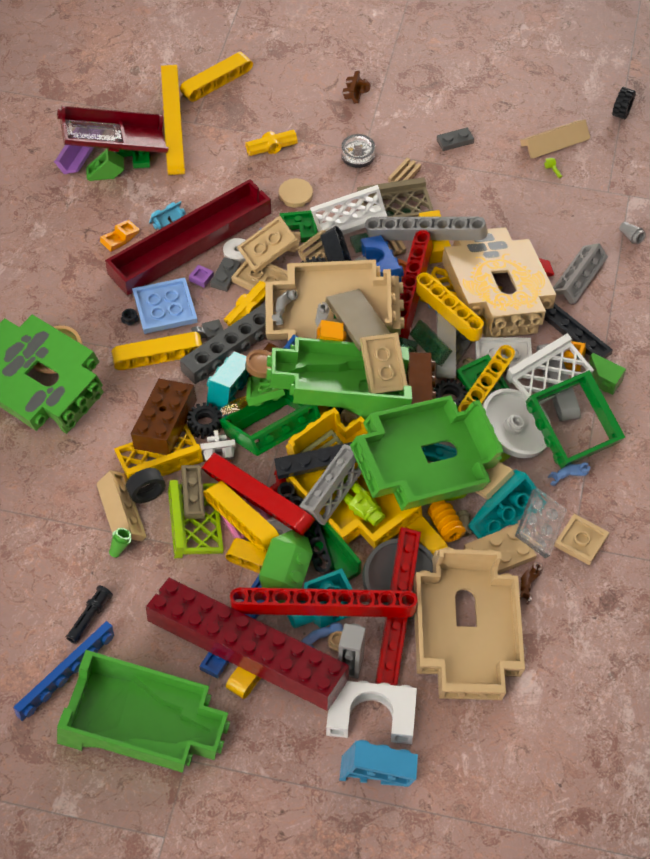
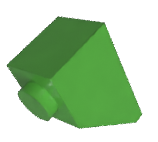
M107 148L86 167L87 180L114 179L124 171V157L114 151H108Z
M592 353L589 364L594 371L591 374L602 391L613 395L624 379L626 368Z

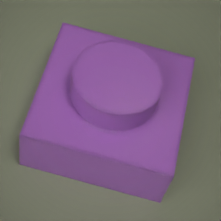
M197 265L189 275V281L205 288L213 278L214 273L201 265Z

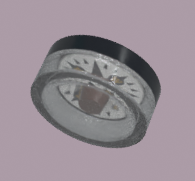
M353 134L346 137L341 145V158L343 162L354 168L370 165L375 158L374 141L363 134Z

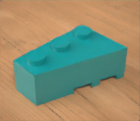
M233 352L229 357H226L222 366H219L215 374L210 376L207 381L208 394L206 406L209 403H212L213 407L216 405L223 417L228 415V406L230 403L234 404L237 399L234 396L238 390H243L249 377V372L245 367L247 356L237 352Z

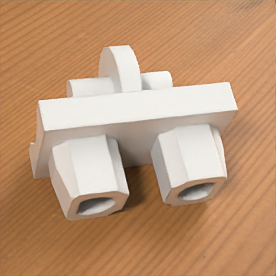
M214 430V436L207 437V442L211 443L200 444L205 462L213 453L221 451L223 452L224 459H234V450H236L235 439L227 440L226 434L218 435V430Z

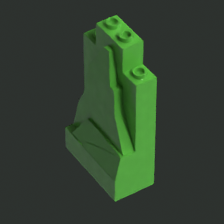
M295 337L294 345L291 344L290 349L272 348L271 355H267V367L270 368H267L266 380H270V388L290 390L289 395H293V403L341 407L366 420L371 413L412 403L411 386L404 385L403 390L397 392L369 393L362 351H359L353 342ZM401 347L406 374L409 363L408 347Z
M86 650L79 667V678L67 708L64 707L57 726V744L81 751L83 747L101 748L183 773L185 765L190 766L193 754L215 760L216 753L221 754L224 745L221 737L223 733L227 734L230 721H227L228 712L208 707L212 695L208 694L209 686Z

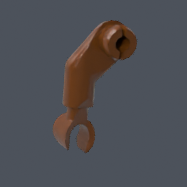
M538 562L533 563L521 577L522 592L520 600L521 598H526L527 605L532 599L529 594L531 583L543 571L542 564H538Z

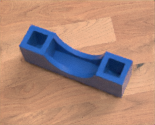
M381 235L361 239L363 257L365 256L367 260H376V265L380 266L381 277H383L384 269H391V276H399V282H402L401 277L404 276L403 268L399 266L397 257L394 258L393 251L389 249L388 242L384 241Z

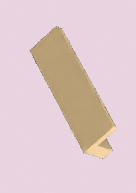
M585 119L521 139L520 142L521 146L528 147L530 158H536L589 140L590 134Z
M110 470L97 482V488L111 531L113 533L118 528H125L130 531L132 540L142 542L146 538V534L136 504L132 501L126 489L125 473Z

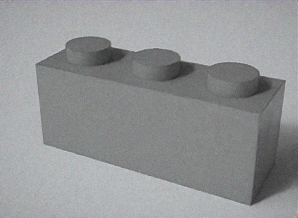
M345 623L339 642L338 660L349 665V677L358 679L364 659L366 628L355 623Z

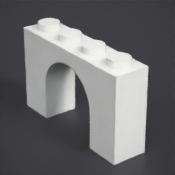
M347 681L328 710L326 736L348 738L350 714L354 707L364 701H377L385 705L392 715L391 742L412 744L417 688H413L410 685L393 686L389 683L373 684L368 681Z

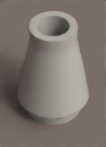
M623 222L620 225L619 230L633 244H640L645 239L646 233L643 228L627 222Z

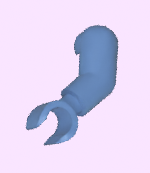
M586 462L582 464H569L560 469L558 473L551 472L548 478L555 479V481L550 483L552 486H555L560 479H564L569 475L586 476L591 467Z
M333 622L330 624V627L325 626L312 631L301 642L314 648L312 643L327 637L332 632L343 631V626L341 623Z

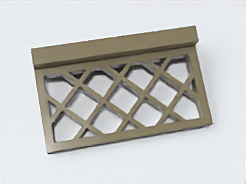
M425 177L376 184L379 187L382 200H391L388 205L383 203L386 212L389 210L395 213L393 216L387 217H418L419 213L434 211L426 188ZM376 185L357 187V192ZM376 192L369 194L368 197L373 198ZM424 194L422 199L415 197V195ZM407 197V200L403 202L398 198ZM413 200L418 204L414 207L408 203ZM364 201L361 205H362V206H366L364 203H369V202ZM395 202L401 205V207L396 209L392 205ZM423 205L427 207L428 210L422 211L419 209V207ZM404 208H407L411 210V212L406 214L402 212V210Z

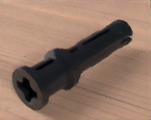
M98 585L96 593L91 599L87 600V607L65 636L71 643H78L94 617L103 611L104 604L108 599L112 598V592L106 587Z

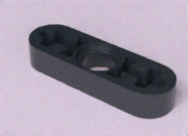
M315 520L312 525L316 527L314 532L318 537H314V534L309 531L311 526L304 536L309 539L315 569L319 573L326 575L334 570V561L323 527ZM317 542H322V550L315 552L314 545ZM320 557H323L324 561L328 563L326 564L325 569L320 567L323 565L322 559Z

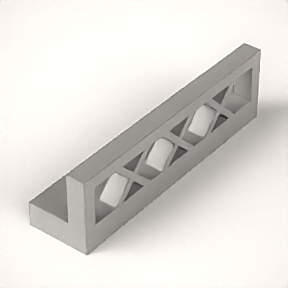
M600 243L586 245L581 248L553 287L556 295L564 294L570 304L576 303L608 258Z
M344 444L299 506L312 514L322 525H325L362 473L359 465L354 469L356 459L349 445ZM348 474V480L343 484L344 477ZM335 490H337V495L335 499L332 500V494ZM326 506L325 513L321 516L319 512Z

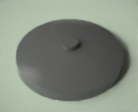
M391 539L381 543L369 554L362 572L364 590H390L398 539ZM419 544L415 574L424 570L433 573L432 558L434 555L421 544Z

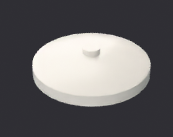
M499 389L486 398L482 406L485 408L486 415L493 425L494 432L506 454L518 458H531L539 455L547 447L542 432L535 425L533 415L527 410L526 399L519 390ZM541 406V408H542V410H543V412H544L546 418L548 419V421H549V423H550V425H551V422H550V419H549L547 413L545 412V410H544L543 407Z

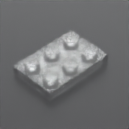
M539 488L533 489L515 537L544 558L549 557L567 509Z

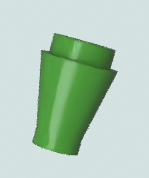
M118 528L112 533L109 554L112 557H119L132 540L130 531L125 528Z

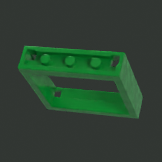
M590 370L537 392L526 400L528 412L533 415L537 429L542 432L546 446L550 447L553 459L556 464H559L561 469L616 445L625 438ZM580 384L610 440L568 458L539 402Z
M285 389V395L282 398L265 401L259 406H248L247 404L220 419V422L228 438L231 440L235 439L237 444L254 455L259 456L294 434L301 432L309 423L318 420L321 415L317 405L293 403V395H289L290 390ZM285 405L295 409L292 413L251 436L242 431L244 428Z

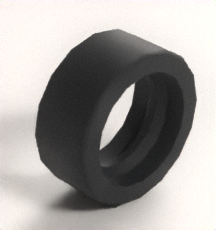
M156 468L142 469L133 474L126 483V489L132 501L136 503H146L156 499L163 493L166 487L160 471Z

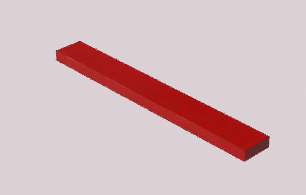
M405 527L400 528L390 587L392 591L412 592L421 536L420 531ZM408 617L385 618L375 684L389 683L393 686L398 684Z

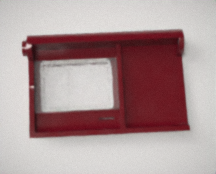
M61 106V109L57 110V119H60L64 145L108 148V151L119 152V149L168 153L169 147H166L162 132V114Z

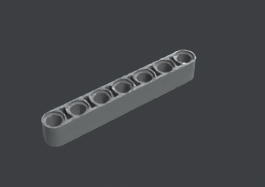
M478 216L371 217L365 222L369 237L381 235L384 240H413L415 234L420 230L428 231L431 240H483L488 235L484 218Z

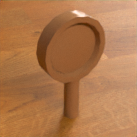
M261 349L250 352L246 357L245 367L247 371L257 378H266L267 368H270L267 367V355H271V352Z

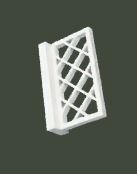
M378 185L310 208L318 232L321 230L328 231L334 226H338L343 235L365 228L366 220L371 217H387ZM376 192L373 198L368 197L369 194ZM354 199H359L356 204L351 203V201ZM364 201L369 202L366 206L361 205ZM337 205H342L340 209L334 208ZM347 207L352 208L349 212L344 211ZM325 211L323 215L316 214V212ZM330 212L335 213V215L332 218L327 217L330 214Z
M567 333L509 368L505 378L509 383L512 382L527 400L531 396V391L540 392L544 390L546 382L553 384L563 382L560 380L561 373L571 375V378L581 374L582 372L575 371L576 364L582 365L586 371L590 370L591 373H593L594 369L571 343L572 338ZM570 350L574 358L563 357L564 352ZM549 361H560L559 368L548 366ZM562 362L572 363V371L562 369ZM534 370H545L544 377L535 376ZM548 371L557 372V380L547 378ZM521 378L530 379V385H522L518 380ZM533 380L542 381L543 389L532 387ZM551 396L547 399L540 401L539 404H543L544 402L548 401L554 396Z

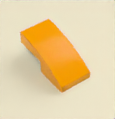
M130 220L115 225L113 232L101 236L100 242L112 252L134 238L140 232V229Z

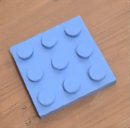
M185 278L132 288L144 334L198 323Z

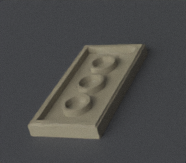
M360 289L326 297L325 302L338 321L344 323V330L359 351H362L361 337L391 334Z

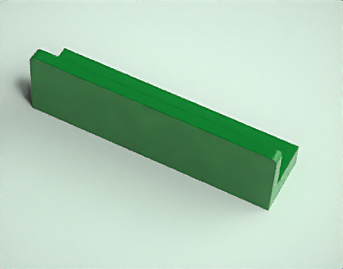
M326 522L322 527L334 561V571L342 568L348 581L361 574L362 562L341 536ZM312 525L309 531L314 534V537H318L314 532L316 527ZM317 542L314 545L318 552L323 548L322 542Z

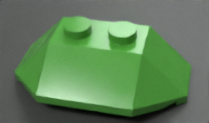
M290 530L271 539L259 573L261 588H302L313 555L307 537L301 536L294 530ZM279 600V601H278V603H284V602H285L284 600Z

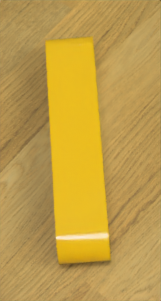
M238 52L184 81L180 86V92L191 102L197 101L249 72L253 67V62L242 52Z
M421 273L417 276L416 293L470 341H478L482 338L484 322L477 314L431 274Z
M189 332L119 345L111 350L115 369L127 370L180 360L201 346L202 340L198 332Z
M503 345L498 349L457 409L458 412L466 410L473 401H476L471 396L477 397L481 404H483L514 358L515 351L511 346ZM501 354L506 355L508 358H503ZM491 368L497 369L498 372H494ZM481 382L487 383L488 386H484Z
M219 481L204 490L203 494L206 501L259 550L264 551L267 549L271 539L279 536L278 531L224 482Z

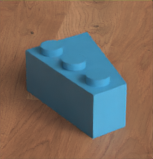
M366 740L355 741L341 757L339 781H346L347 777L360 778V783H367V779L381 780L382 785L409 787L417 778L418 754H413L405 749H391L387 745L370 744Z

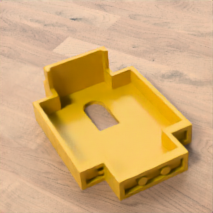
M332 408L330 411L324 412L315 422L309 423L303 431L294 434L286 445L287 454L289 456L300 453V451L331 429H333L343 444L353 442L356 436L368 434L363 424L365 420L360 416L358 419L352 420L345 427L341 423L339 412ZM331 435L312 450L319 449L325 443L330 441L333 438V436ZM325 470L288 477L286 482L292 483L296 493L304 500ZM361 473L357 482L365 490L369 491ZM351 489L348 491L353 497L356 495ZM334 493L332 494V500L336 497ZM394 493L377 497L375 499L386 516L378 525L373 526L370 522H365L363 518L355 515L354 511L350 510L349 506L342 500L327 522L347 544L361 534L375 549L381 543L396 536L401 527L406 528L422 516V508L419 506L401 511ZM326 506L319 512L321 516L325 513Z

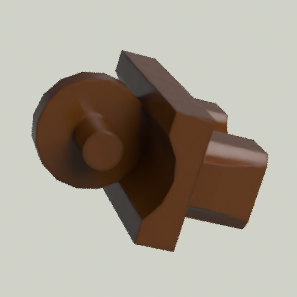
M355 71L354 76L347 77L346 85L348 88H343L342 94L345 99H352L354 104L359 103L361 94L369 92L371 84L367 79L362 80L360 78V71Z

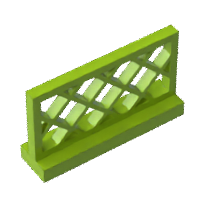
M170 480L168 499L174 558H182L183 554H222L224 550L219 513L215 509L210 515L205 512L206 519L201 524L195 519H186L184 521L182 484H178V480ZM202 483L203 490L208 489L216 483ZM204 497V507H205L207 504H208L210 507H212V506L206 501V499H205V497ZM189 521L197 527L193 532L185 528ZM209 521L216 526L212 532L204 527ZM199 530L208 535L203 541L195 536ZM191 538L199 544L196 548H187V542ZM212 538L218 543V547H210L206 542Z

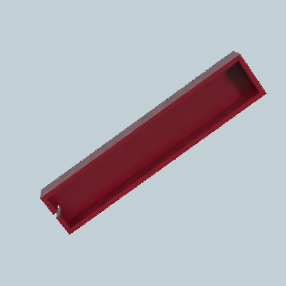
M249 179L106 259L107 274L128 296L133 293L132 288L148 285L270 215L271 199Z
M170 577L158 590L159 595L155 594L146 605L148 622L326 711L329 710L349 680L348 664Z

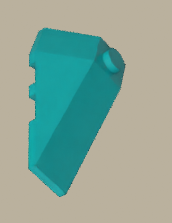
M515 469V474L485 502L468 524V527L478 539L498 532L506 526L514 525L525 517L533 516L547 503L526 473Z

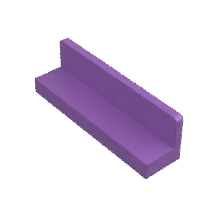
M77 127L70 138L99 140L106 129ZM65 145L54 162L63 174L78 172L94 147Z

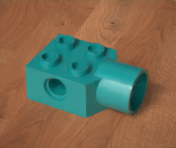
M342 568L304 583V589L353 590ZM321 601V602H319V603H321V604H326V603H328V602H326V601ZM343 601L341 602V604L345 605L348 604V602ZM287 615L294 629L311 622L322 628L333 622L351 617Z

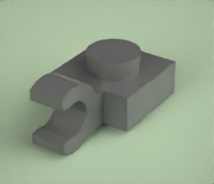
M219 319L202 323V328L199 326L191 328L192 332H198L201 339L206 338L207 341L224 330Z

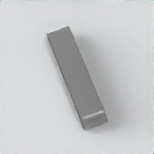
M437 312L436 378L455 379L456 328Z
M549 344L538 345L536 351L541 350ZM551 360L548 366L559 368L560 361ZM562 362V369H566L564 362ZM548 371L547 378L557 380L558 373ZM561 373V381L569 379L568 374ZM546 382L548 388L556 385ZM573 387L552 398L559 421L580 418V408Z

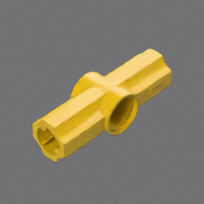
M295 130L278 134L267 132L260 139L245 142L248 156L264 152L276 154L282 147L297 144L298 139Z
M259 281L248 294H243L238 298L234 309L224 318V322L228 326H231L260 306L265 300V282Z

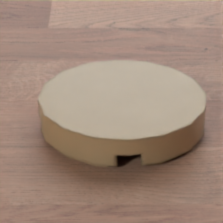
M289 179L284 181L279 188V199L288 207H303L313 197L312 186L303 179Z

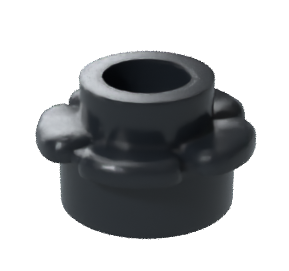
M128 308L122 312V323L134 325L135 322H138L139 316L134 309Z

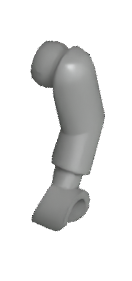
M287 290L277 298L276 314L272 315L276 325L283 324L282 315L285 311V306L298 298L296 290Z
M325 302L320 303L317 308L315 319L317 327L321 320L327 321L329 307Z

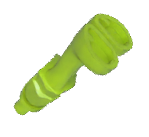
M348 474L344 477V484L348 480ZM355 481L350 489L356 495L353 497L347 493L343 501L349 506L350 510L354 511L355 515L363 518L365 522H370L373 526H376L386 515L381 511L382 508L378 505L376 499L372 498L370 492Z

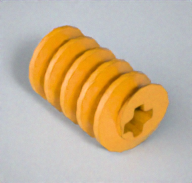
M445 500L434 502L429 506L428 515L445 542L456 541L465 534L466 529L459 520V516L456 515V511L451 503H446Z

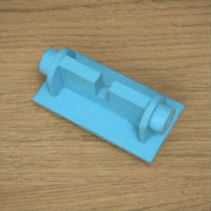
M180 201L176 204L172 202L166 206V209L162 211L156 210L151 214L149 224L154 222L153 227L160 230L170 224L169 217L172 222L186 215V212L183 208L180 209L182 202Z

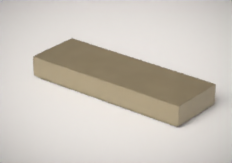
M182 465L181 479L184 519H204L201 465Z

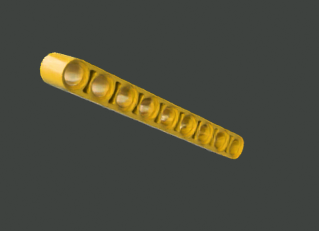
M177 64L161 65L166 147H169L168 153H166L168 175L185 174L178 69Z

